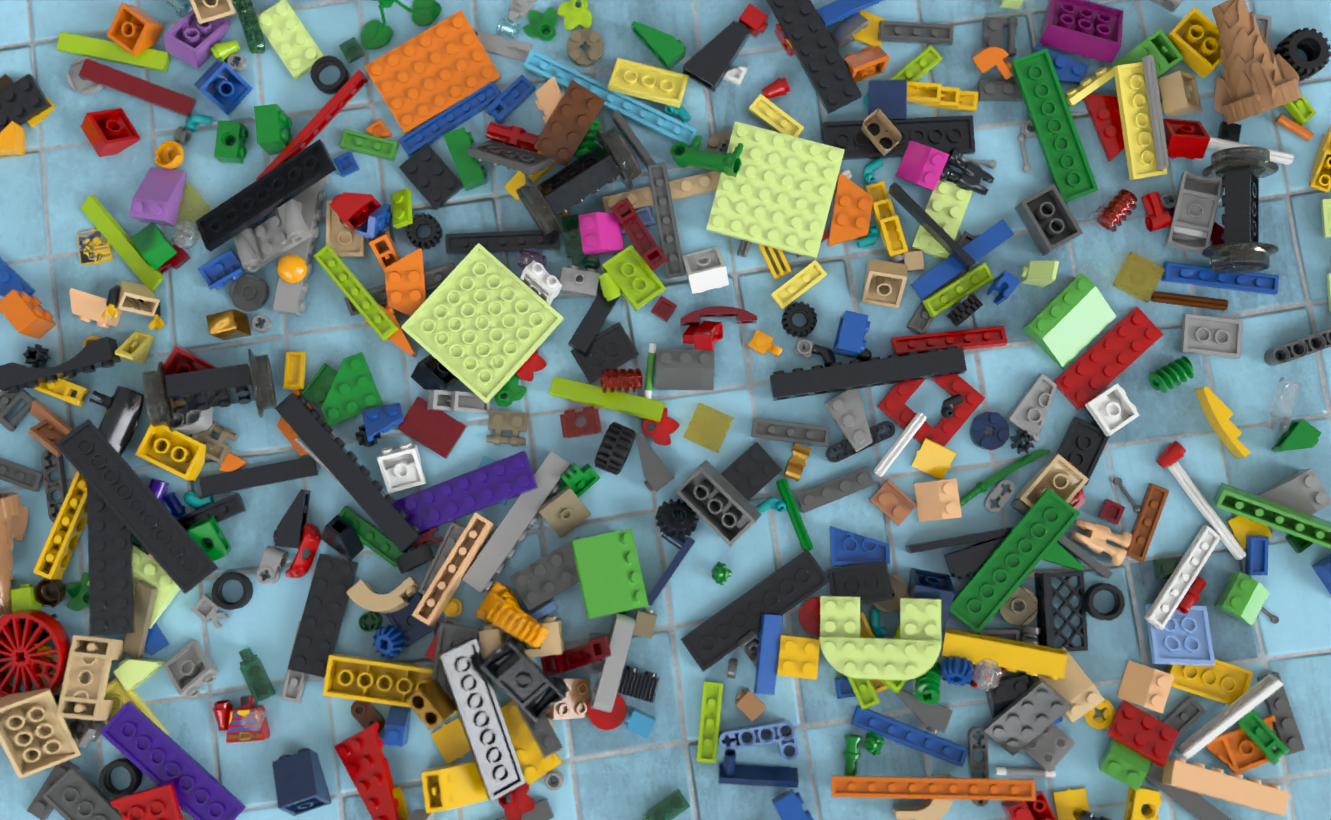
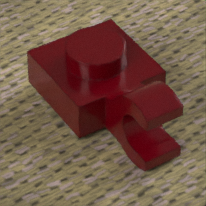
M178 242L173 245L177 253L157 269L162 274L167 272L172 266L177 270L191 259Z
M435 527L421 534L423 538L412 548L422 546L430 540L432 542L442 541L443 537H438L437 539L434 537V532L438 531L439 528Z

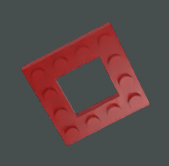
M959 375L930 378L950 396L960 394L963 402L954 406V415L951 418L942 417L934 428L924 421L913 436L921 445L925 438L945 446L985 399L984 396ZM925 379L896 383L876 407L905 430L916 415L905 403Z

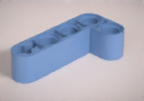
M788 720L728 728L719 733V745L725 750L778 742L779 751L784 759L791 761L798 755L795 729ZM784 725L790 726V732L786 735L780 733V729ZM765 728L771 730V734L767 738L761 736V731ZM744 732H750L752 737L750 740L744 741L741 739V735ZM734 733H737L739 742L736 743V739H730L728 744L725 743V735H729V738H736ZM787 745L794 747L791 754L784 753V748Z

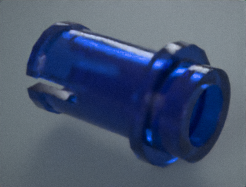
M175 492L169 493L163 498L175 518L181 517L186 513V507L182 506Z

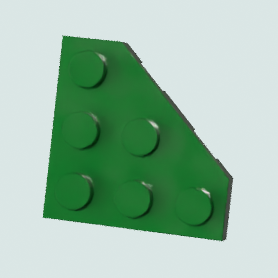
M363 352L344 358L321 407L329 426L362 414V409L384 406Z

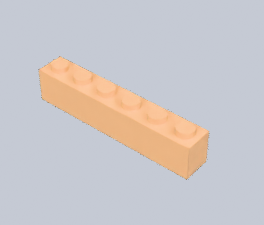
M477 513L473 515L412 616L429 626H435L461 584L462 578L496 527L495 524Z
M1174 757L1173 760L1167 759L1162 776L1163 784L1270 814L1286 816L1289 792L1280 790L1281 786L1271 783H1268L1267 786L1262 785L1261 780L1254 778L1244 780L1243 775L1236 773L1226 775L1222 769L1211 767V770L1205 769L1204 764L1192 762V765L1187 764L1186 759Z

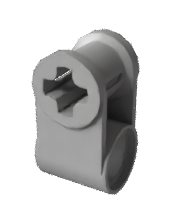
M267 546L263 552L256 574L257 580L262 584H275L278 582L283 566L287 561L288 552Z

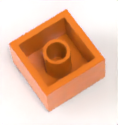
M13 289L0 300V311L20 334L40 339L57 325L52 319L53 315L41 307V301L34 295L30 296L24 291L19 292Z

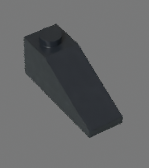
M300 490L278 524L277 530L273 534L275 546L299 548L302 541L303 526L307 523L310 490Z
M1004 538L991 539L945 554L944 558L951 577H957L958 580L970 577L969 573L974 572L993 553Z

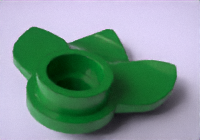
M549 7L544 15L530 10V24L523 27L526 35L532 38L539 37L543 41L552 40L556 34L555 25L557 23V15L554 9ZM546 30L550 31L547 35L543 34Z
M516 373L494 396L498 406L507 407L513 401L521 400L525 396L527 388L518 386L519 381ZM502 395H507L506 399H501L500 397Z
M84 572L82 574L81 582L66 584L67 592L72 598L66 607L73 611H80L85 607L89 608V585H87L89 573Z

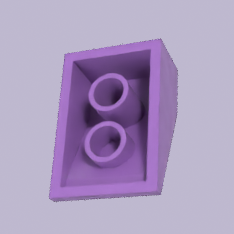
M193 9L163 34L165 50L198 69L211 57L213 53L210 48L214 46L213 44L220 43L231 26V21L222 17L199 24Z
M150 167L133 196L129 217L142 223L154 222L158 225L176 227L187 172Z

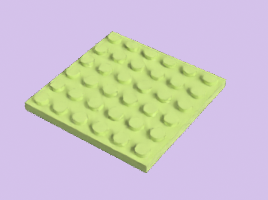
M735 121L727 153H733L738 143H742L744 145L740 155L742 165L736 177L728 176L721 172L706 231L816 259L845 149Z
M478 243L401 328L488 404L564 320V317Z

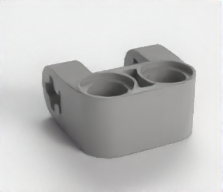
M171 404L169 405V426L184 435L206 431L212 425L213 407H210L208 410L197 409L190 410L188 413H174Z

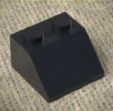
M1019 672L999 677L1000 684L992 688L984 686L992 719L1030 688L1026 674Z

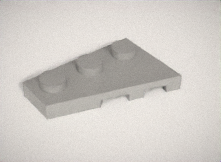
M1040 373L1006 418L1022 432L1027 430V436L1033 435L1034 442H1039V434L1042 426L1045 424V415L1048 407L1051 405L1057 384L1043 373Z
M859 389L847 390L825 403V407L855 452L872 443Z

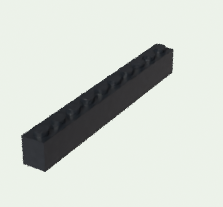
M948 346L945 350L941 351L933 348L926 350V353L920 354L918 351L908 352L906 356L892 354L886 359L872 357L868 359L869 361L861 362L858 359L849 361L850 364L844 365L841 362L830 364V367L816 365L812 366L810 370L796 368L789 373L776 371L773 372V375H770L773 401L964 374L967 368L963 347Z
M291 393L275 407L276 411L399 551L406 553L423 538L420 534L421 528L415 522L411 523L407 519L409 515L404 509H398L395 505L396 500L389 493L386 495L382 491L384 487L377 479L373 480L369 476L371 472L364 465L360 466L357 462L358 457L351 450L348 452L344 448L346 445L344 441L331 433L333 429L326 422L322 423L319 419L321 417L314 408L310 409L306 405L308 403L307 399L301 394Z

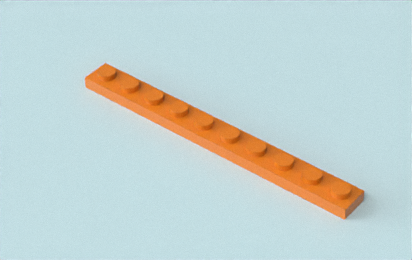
M831 775L832 797L1036 801L1034 779Z

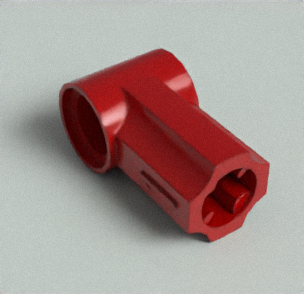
M1152 192L1142 196L1141 201L1146 213L1145 225L1148 231L1152 232L1170 227L1171 217L1168 211H1164L1159 193Z

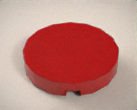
M820 597L807 599L799 608L798 613L801 627L809 634L820 636Z
M617 693L611 712L591 708L590 700L588 717L597 728L613 730L624 721L627 712L626 702L620 694Z

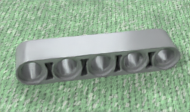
M615 613L608 635L612 656L601 661L590 707L606 712H611L613 709L635 627V617Z

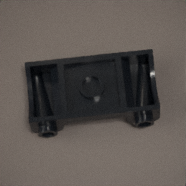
M511 635L482 660L480 668L535 722L539 721L551 706L566 698L565 687L567 685L565 681L560 677L556 678L553 676L550 678L525 653V642Z

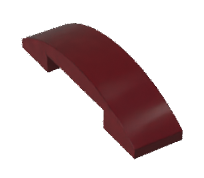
M628 198L611 207L624 231L652 271L668 262V259L640 220Z
M714 306L702 308L685 315L680 319V326L699 325L700 318L737 317V324H753L757 322V316L735 307Z
M604 636L589 641L587 644L566 650L562 654L548 655L540 659L543 671L548 676H552L601 661L612 655L608 638Z

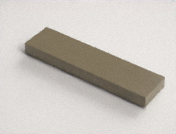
M143 580L137 581L134 592L135 633L126 634L123 647L124 652L137 659L143 657L157 587Z

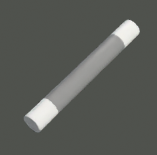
M995 767V775L1056 777L1055 769L1048 772L1045 769Z

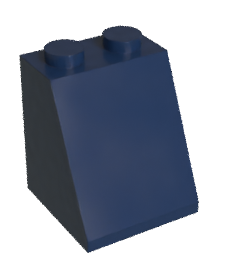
M911 568L907 589L908 598L941 599V634H944L955 595L950 575Z
M309 748L300 749L296 754L283 755L278 760L272 762L279 809L296 816L332 803L316 752Z

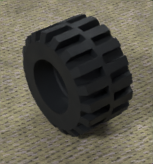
M1300 28L1283 39L1277 45L1274 54H1280L1299 75V81H1303L1325 67L1329 62L1328 58L1331 56L1329 51L1331 46L1327 44V41H1329L1327 37L1323 38V33H1317L1316 29L1313 28L1311 30L1309 28L1301 30ZM1296 48L1301 49L1306 54L1307 61L1298 56Z
M616 422L611 423L598 449L595 467L618 475L632 448L636 436L635 430Z

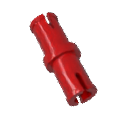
M1200 577L1195 578L1176 608L1179 612L1188 614L1194 602L1199 600V594L1206 586V581Z

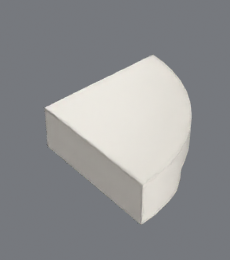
M738 67L731 69L725 73L723 79L740 87L748 68Z

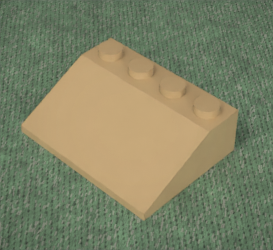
M50 688L10 694L0 698V743L19 779L81 755V751L64 717H56L58 704Z

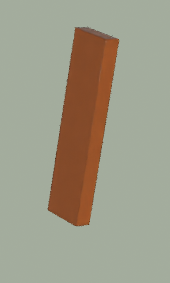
M1153 483L1148 484L1140 506L1141 511L1138 512L1131 531L1132 539L1130 546L1125 549L1127 550V557L1144 562L1170 490Z

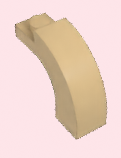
M408 577L392 592L380 595L367 581L361 579L346 593L354 603L366 610L377 613H392L410 604L406 597L412 596L420 584L415 578Z
M950 774L931 775V777H953ZM927 799L924 803L915 807H892V815L898 820H940L949 810L953 799Z

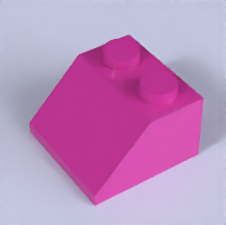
M910 140L895 176L934 191L949 154Z
M594 212L578 215L582 249L587 257L624 250L621 224L614 213Z

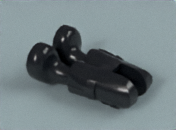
M953 147L948 153L949 157L946 164L962 170V173H957L951 167L945 165L939 180L952 179L956 181V186L962 189L986 195L989 190L979 184L981 179L992 184L995 178L973 161L963 162L959 158V149Z

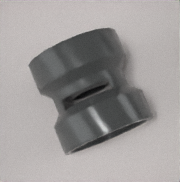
M1021 625L1022 638H1020V642L1040 645L1038 636L1041 634V628Z

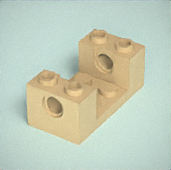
M556 616L545 617L541 624L549 629L539 648L530 644L526 645L525 653L530 658L557 655L565 651L562 619H557ZM487 624V626H484V629L479 631L483 659L505 641L504 630L495 624Z
M73 635L56 717L94 721L110 720L114 700H107L104 697L112 660H122L124 640ZM86 672H89L91 675L88 683L82 681V676Z

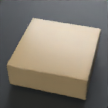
M923 251L904 253L903 264L907 265V272L924 270Z

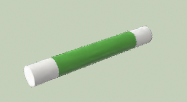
M649 343L644 388V398L651 399L657 347V344Z

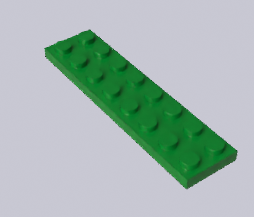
M1046 48L1011 61L1013 73L1052 181L1065 203L1098 191L1048 49Z
M1047 487L956 595L950 612L979 634L1079 516L1080 512Z

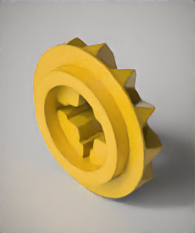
M1105 698L1095 706V708L1103 710L1101 711L1102 718L1094 717L1096 714L1094 708L1083 715L1086 723L1095 729L1109 727L1115 716V709L1112 703Z

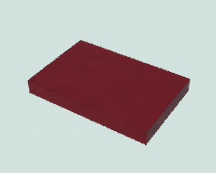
M418 396L403 418L404 422L400 423L397 429L447 459L467 426L443 411L427 410L428 402Z

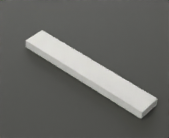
M1208 525L1202 526L1144 617L1158 630L1164 629L1221 539V536Z
M1272 674L1267 675L1176 748L1188 760L1283 686L1282 682Z

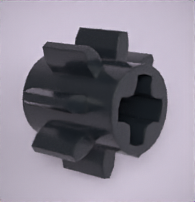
M36 344L35 348L28 346V350L23 353L26 358L24 363L32 364L33 368H38L39 365L46 366L47 361L51 359L47 353L49 349L42 348V345Z
M364 424L358 427L359 432H356L355 435L356 440H359L360 446L371 447L378 444L377 439L381 438L380 433L373 436L374 440L368 442Z
M1017 430L1015 437L1010 436V439L1014 442L1010 446L1012 449L1017 448V454H1020L1021 451H1025L1028 454L1029 448L1035 447L1030 442L1034 440L1033 435L1027 436V430L1023 433H1019ZM1023 439L1025 444L1021 445L1019 440Z

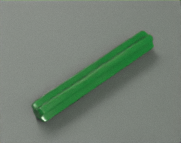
M785 478L776 482L777 487L786 504L787 512L803 551L807 549L810 551L813 549V545L787 480Z

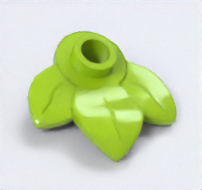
M570 0L563 2L558 7L557 14L564 17V26L567 31L575 29L579 24L585 29L591 27L592 14L588 10L587 0ZM578 1L582 3V6L580 8H576L575 6L576 2Z

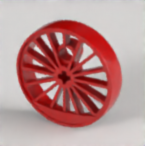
M20 610L0 617V634L3 631L7 637L5 639L0 635V644L7 648H0V654L10 656L0 658V662L12 660L0 669V673L12 666L5 679L0 674V697L23 693L24 691L20 690L22 678L25 692L33 691L31 679L38 690L50 688L51 692H53L64 681L71 648L70 639L63 626L49 614L38 610ZM20 618H26L24 633H22ZM11 620L13 622L14 633L8 625V623ZM33 621L39 623V626L30 639ZM45 628L50 636L34 646ZM53 639L56 649L38 651V648ZM57 653V662L48 656H44V654ZM39 664L43 665V671L40 669ZM54 667H55V668H56V671H55V674L53 675V674H51V672L53 671V669H54ZM15 674L14 684L11 686L9 682ZM41 676L49 680L50 683L47 686L44 685L40 678Z

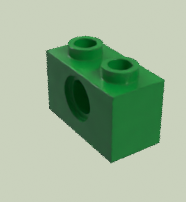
M218 120L214 157L221 163L243 164L247 153L245 141L248 139V129L241 122ZM235 139V143L230 145V142Z
M213 515L192 524L187 531L212 561L227 556L231 550L230 544ZM203 538H209L212 543H206Z

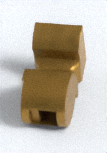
M793 443L791 450L793 455L787 462L784 477H789L799 482L811 449Z

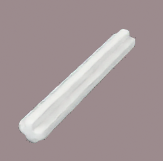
M921 412L915 415L875 467L874 473L879 477L884 475L927 419L926 415Z

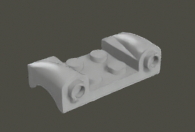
M1189 171L1183 172L1179 182L1178 196L1171 226L1168 229L1165 247L1204 254L1210 250L1212 244L1210 237L1219 198L1222 197L1224 192L1221 177L1207 178L1194 175Z
M291 199L278 207L279 213L254 229L248 227L234 236L238 256L244 269L255 272L313 235L303 220L301 214L302 203Z

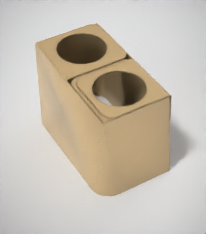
M878 108L865 118L861 127L862 132L883 156L896 147L902 138L901 133ZM871 123H876L880 127V132L876 136H873L867 129ZM884 137H888L892 140V147L885 149L879 141Z

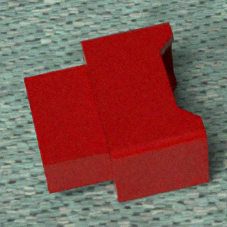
M703 321L701 325L691 324L682 335L683 343L694 344L695 349L713 351V345L716 341L723 338L722 322Z

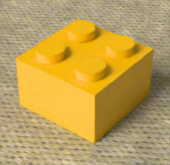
M781 634L777 675L817 680L820 639Z

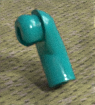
M769 497L756 507L761 514L768 509L783 512L786 509V504L782 499Z

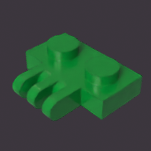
M573 463L572 468L575 470L573 472L569 468L566 469L569 476L566 477L563 473L560 475L565 483L559 490L562 491L569 486L579 498L600 479V476L588 463L581 469Z

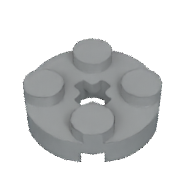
M80 57L74 60L70 65L72 66L70 72H67L69 85L84 96L96 94L106 88V86L79 76L85 58L100 63L90 57Z

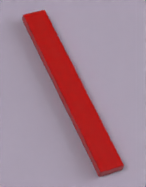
M358 70L256 180L304 150L368 82L364 73Z

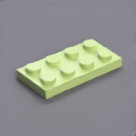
M287 0L278 2L254 18L295 80L311 71L314 62L324 56Z
M938 180L935 190L931 192L925 212L955 241L973 191L962 189L946 180ZM919 224L911 248L946 260L950 254Z

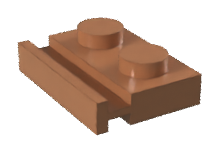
M889 479L869 499L897 526L917 506Z

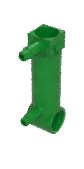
M697 135L691 147L685 142H676L670 149L672 158L680 168L692 166L736 177L742 165L740 155L744 145L738 143L734 152H728L727 154L699 149L702 137Z

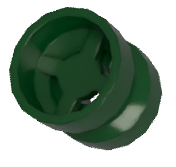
M373 611L364 613L359 618V627L365 632L377 630L382 625V616L380 613Z

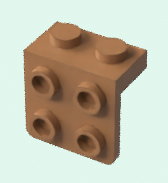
M564 678L563 680L567 685L565 687L566 698L551 706L545 712L546 717L553 720L587 718L590 680L588 678Z

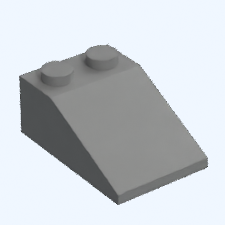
M1312 468L1298 470L1258 495L1310 515L1331 504L1330 496ZM1270 527L1272 532L1278 531V529Z

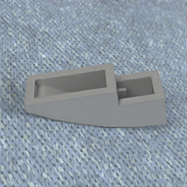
M429 390L427 410L489 414L491 400L486 404L475 393Z

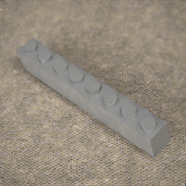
M329 174L294 197V200L302 203L301 214L303 220L313 235L284 253L283 256L288 254L298 255L304 259L308 270L306 277L297 283H288L279 277L273 310L277 313L301 317V313L305 310L304 297L305 293L309 290L308 276L312 273L311 260L316 253V246L314 244L315 239L319 236L318 223L323 215L321 207L322 202L326 199L325 186L329 182Z
M550 451L534 474L538 488L519 496L462 578L465 583L480 593L490 590L494 583L492 580L495 575H500L504 570L506 559H511L515 554L517 543H522L526 538L528 527H533L539 519L537 517L539 513L537 509L548 502L550 495H555L561 487L559 485V482L562 480L560 475L563 473L568 477L569 474L566 472V469H570V463Z

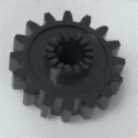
M679 498L676 502L673 499H670L668 503L664 501L662 506L658 507L655 516L657 520L656 526L660 527V532H663L666 537L674 539H684L686 535L690 537L692 531L694 532L697 527L699 518H696L697 513L695 511L692 512L693 509L690 506L688 507L686 502L680 503Z

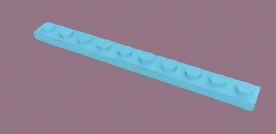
M532 49L523 64L524 69L547 80L555 77L557 84L566 89L571 80H574L604 99L603 107L613 112L618 110L623 117L675 142H685L691 147L698 133L697 129L625 94L610 91L608 86Z

